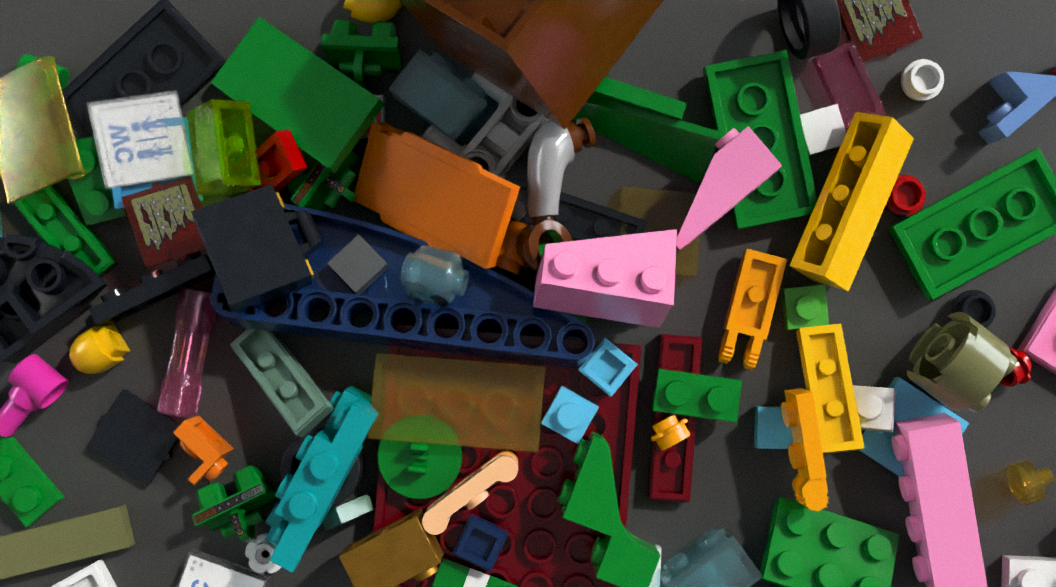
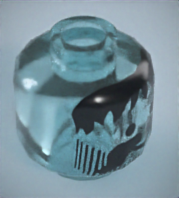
M421 246L415 253H409L406 256L400 280L401 285L406 287V291L411 299L445 307L451 304L456 295H464L468 284L469 272L463 270L462 259L458 253L432 246Z

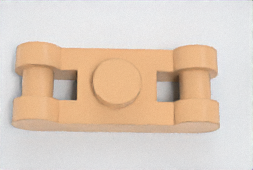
M511 451L499 452L428 506L422 519L424 530L432 535L443 533L453 513L464 505L468 510L476 507L489 496L486 489L496 481H512L518 473L519 463L517 456Z

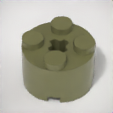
M955 312L947 316L952 320L943 327L935 323L918 340L908 360L914 364L913 372L907 370V376L949 409L955 411L969 409L972 412H978L987 406L991 399V392L1000 383L1002 378L1014 370L1017 358L1010 353L1009 346L968 314Z

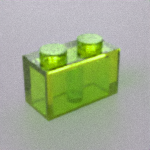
M211 99L188 111L187 118L197 194L236 195L260 186L261 181L250 102Z

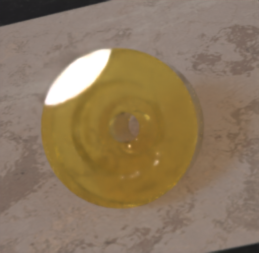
M1028 460L1008 465L1006 468L1010 488L1018 501L1023 505L1044 500L1046 497L1045 486L1055 481L1053 473L1048 467L1037 470Z

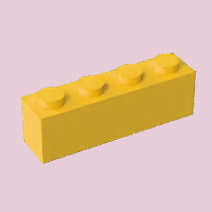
M855 112L789 265L814 282L847 292L850 290L914 140L893 117Z

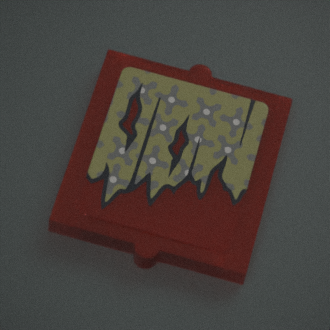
M837 0L841 23L858 64L882 54L891 56L896 52L897 48L923 38L908 0Z
M191 176L164 185L153 183L150 189L121 197L147 269L176 259L183 262L186 260V256L206 250L191 211L202 208Z

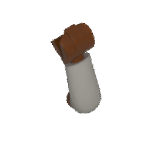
M586 117L578 118L576 125L570 122L565 130L554 122L548 121L533 136L528 151L527 218H532V224L522 229L516 243L517 254L524 265L531 270H537L541 260L538 242L543 232L550 235L554 243L573 241L566 227L554 221L553 216L558 215L561 186L566 166L574 161L575 153L580 152L583 146L591 148L596 145L594 129Z

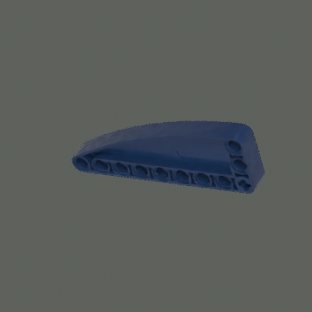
M284 204V212L309 211L323 241L317 250L304 258L305 260L308 259L314 273L312 284L252 307L239 308L231 312L216 275L211 294L213 309L229 324L242 328L576 368L584 364L590 358L595 345V335L591 328L569 313L533 307V291L491 269H484L459 255L448 257L431 248L427 242L401 232L365 221L290 204ZM296 223L290 225L298 245L304 244ZM358 234L390 267L361 295H357L327 264ZM423 282L429 285L439 282L438 284L442 283L438 286L432 285L434 287L428 286L434 289L430 291L432 295H439L441 297H449L445 294L448 291L443 289V287H446L445 284H454L457 287V294L454 300L445 307L436 305L438 303L433 302L431 299L420 302L411 299L408 295L410 291L413 293L420 285L423 287ZM278 301L287 302L286 311L278 317L269 316L270 308L274 303ZM320 306L330 307L329 316L321 322L311 321L312 312ZM361 311L372 312V321L367 326L357 328L352 325V321L357 313ZM403 316H410L416 320L414 328L407 333H400L394 330L396 321ZM445 321L454 322L459 326L458 332L450 338H442L436 334L437 327ZM492 326L501 332V337L498 341L487 344L478 338V333L482 328ZM530 331L537 332L542 336L544 343L536 349L527 348L520 341L524 333ZM568 337H578L584 342L586 349L580 354L569 353L565 350L563 341Z

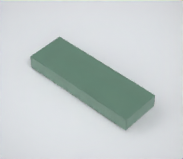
M247 328L230 344L296 436L303 438L334 410L333 406L275 331Z

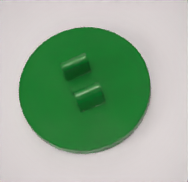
M427 414L409 415L395 422L385 432L378 449V465L386 483L397 493L413 499L431 498L447 490L457 478L462 464V447L455 431L445 421Z

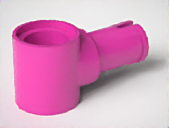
M32 354L22 360L8 377V382L12 385V388L8 391L9 399L0 409V435L3 437L13 436L32 411L50 406L64 393L69 385V381L37 354Z

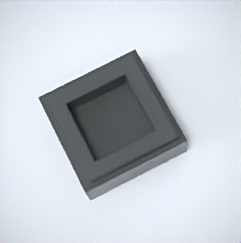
M359 234L327 263L357 295H361L390 268L388 263Z

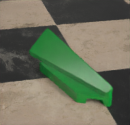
M607 77L602 80L573 118V121L576 122L578 118L586 117L589 119L595 132L694 182L702 180L715 152V144L720 140L722 132L682 121L687 105L685 102Z

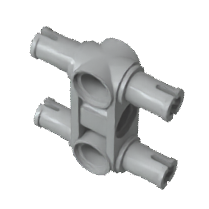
M475 72L471 83L499 103L495 113L468 145L461 146L434 124L425 131L422 137L480 164L486 171L505 179V173L532 142L536 132L543 124L550 120L539 113L531 117L520 114L517 107L524 103ZM520 191L511 215L518 222L527 213V196Z

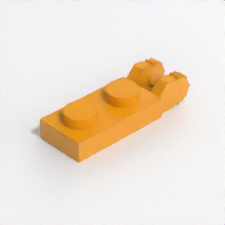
M743 249L723 327L726 331L722 337L718 362L728 364L733 357L738 333L751 336L743 355L744 369L753 371L756 367L763 339L767 340L787 259L751 249Z
M803 388L784 390L786 402L781 403V412L785 426L787 428L791 427L793 443L788 444V455L793 469L798 471L797 476L792 481L795 499L808 510L819 513L820 510L825 507L827 508L826 505L829 503V497L827 496V476L813 392Z

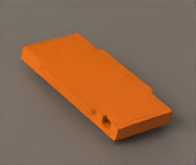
M382 121L372 122L355 189L357 196L353 201L380 214L383 223L406 235L427 242L431 248L446 256L454 257L459 255L484 269H489L496 265L520 186L482 169L480 164L412 132H404Z

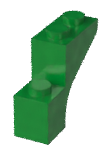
M591 431L588 441L581 438L576 448L572 462L578 464L573 480L565 479L557 503L563 505L561 509L563 518L606 534L604 538L598 537L590 555V562L595 563L593 567L596 578L619 587H649L661 555L655 545L637 538L620 521L610 447L602 435Z

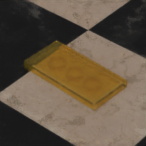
M376 353L371 405L379 415L368 432V438L538 452L545 367Z

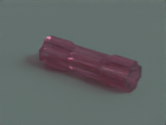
M181 288L175 315L176 329L167 375L162 381L157 411L162 414L190 418L197 414L202 389L201 375L210 330L214 326L217 313L211 304L212 292Z

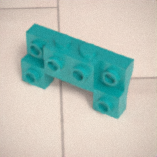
M352 385L345 389L343 394L336 391L330 400L334 410L328 414L330 418L325 428L317 433L315 437L308 435L303 441L295 457L302 462L295 475L288 473L281 482L275 494V497L281 499V501L276 503L265 523L271 526L265 541L276 546L269 561L292 573L297 568L315 531L326 518L363 448L362 443L379 415L371 405L374 399L373 396Z

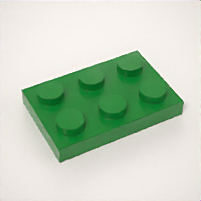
M780 496L775 498L758 580L780 587H891L900 534L823 509L819 513L808 510L803 504L801 505L797 501Z

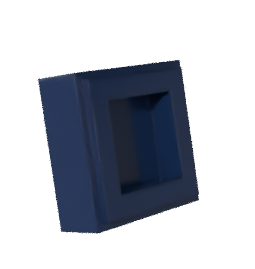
M471 513L452 555L491 572L509 531Z

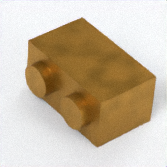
M421 508L345 547L339 558L354 587H399V584L412 577L415 582H419L438 571L437 565L441 563L444 552L436 536L424 530L422 525L424 513Z

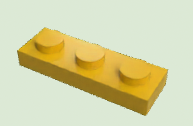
M841 323L799 328L796 334L806 390L813 392L823 454L864 449Z

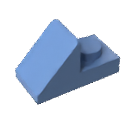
M1008 71L990 79L989 84L1005 102L997 106L986 116L990 122L979 130L978 133L987 144L1010 136L1056 97V76Z

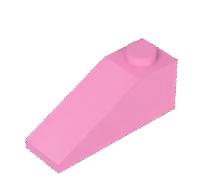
M749 126L740 133L735 128L732 129L715 144L719 151L714 154L677 236L676 247L680 251L782 167L781 163Z

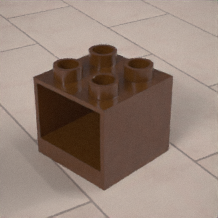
M664 0L399 1L445 54L565 130Z

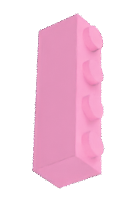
M946 413L894 422L896 436H892V448L896 459L902 461L905 475L900 476L898 482L904 501L909 504L910 516L906 517L905 523L908 535L916 545L917 556L912 558V564L918 581L924 582L927 587H987L960 422Z

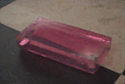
M853 40L838 46L832 52L816 56L811 60L831 105L838 104L846 133L855 112L881 116L887 115Z

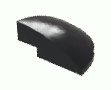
M4 234L5 237H0V359L3 362L17 363L75 318L99 295L107 284L88 264L67 250L63 251L37 238Z

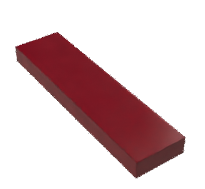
M659 334L657 368L700 374L703 337ZM653 411L652 426L673 414ZM675 414L678 421L684 418L688 420L685 425L691 435L663 451L660 450L656 441L651 440L647 498L649 500L690 503L696 417ZM652 427V435H654L656 432Z

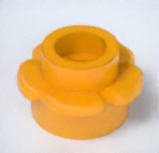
M675 414L665 418L652 426L656 434L651 436V440L656 441L661 451L679 443L691 435L685 425L688 420L684 418L678 421Z

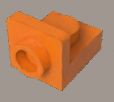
M199 415L184 420L173 432L181 440L180 446L188 455L195 459L200 458L203 461L198 469L187 479L192 485H196L206 478L212 482L228 467L229 463L225 458L234 448Z

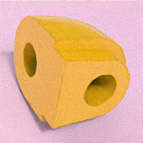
M345 0L343 8L351 11V18L373 25L377 22H387L392 19L403 4L399 0Z
M110 324L106 326H93L79 335L70 347L69 358L72 365L78 371L85 374H100L124 361L123 356L131 351L115 324Z

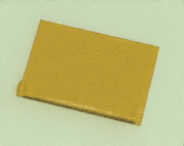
M53 56L40 57L0 77V172L8 203L11 204L63 179H77L86 175L85 169L81 164L56 69L57 63Z

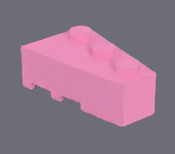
M677 229L546 244L537 268L533 307L660 328L674 306Z

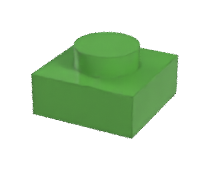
M825 285L780 289L784 330L829 325Z

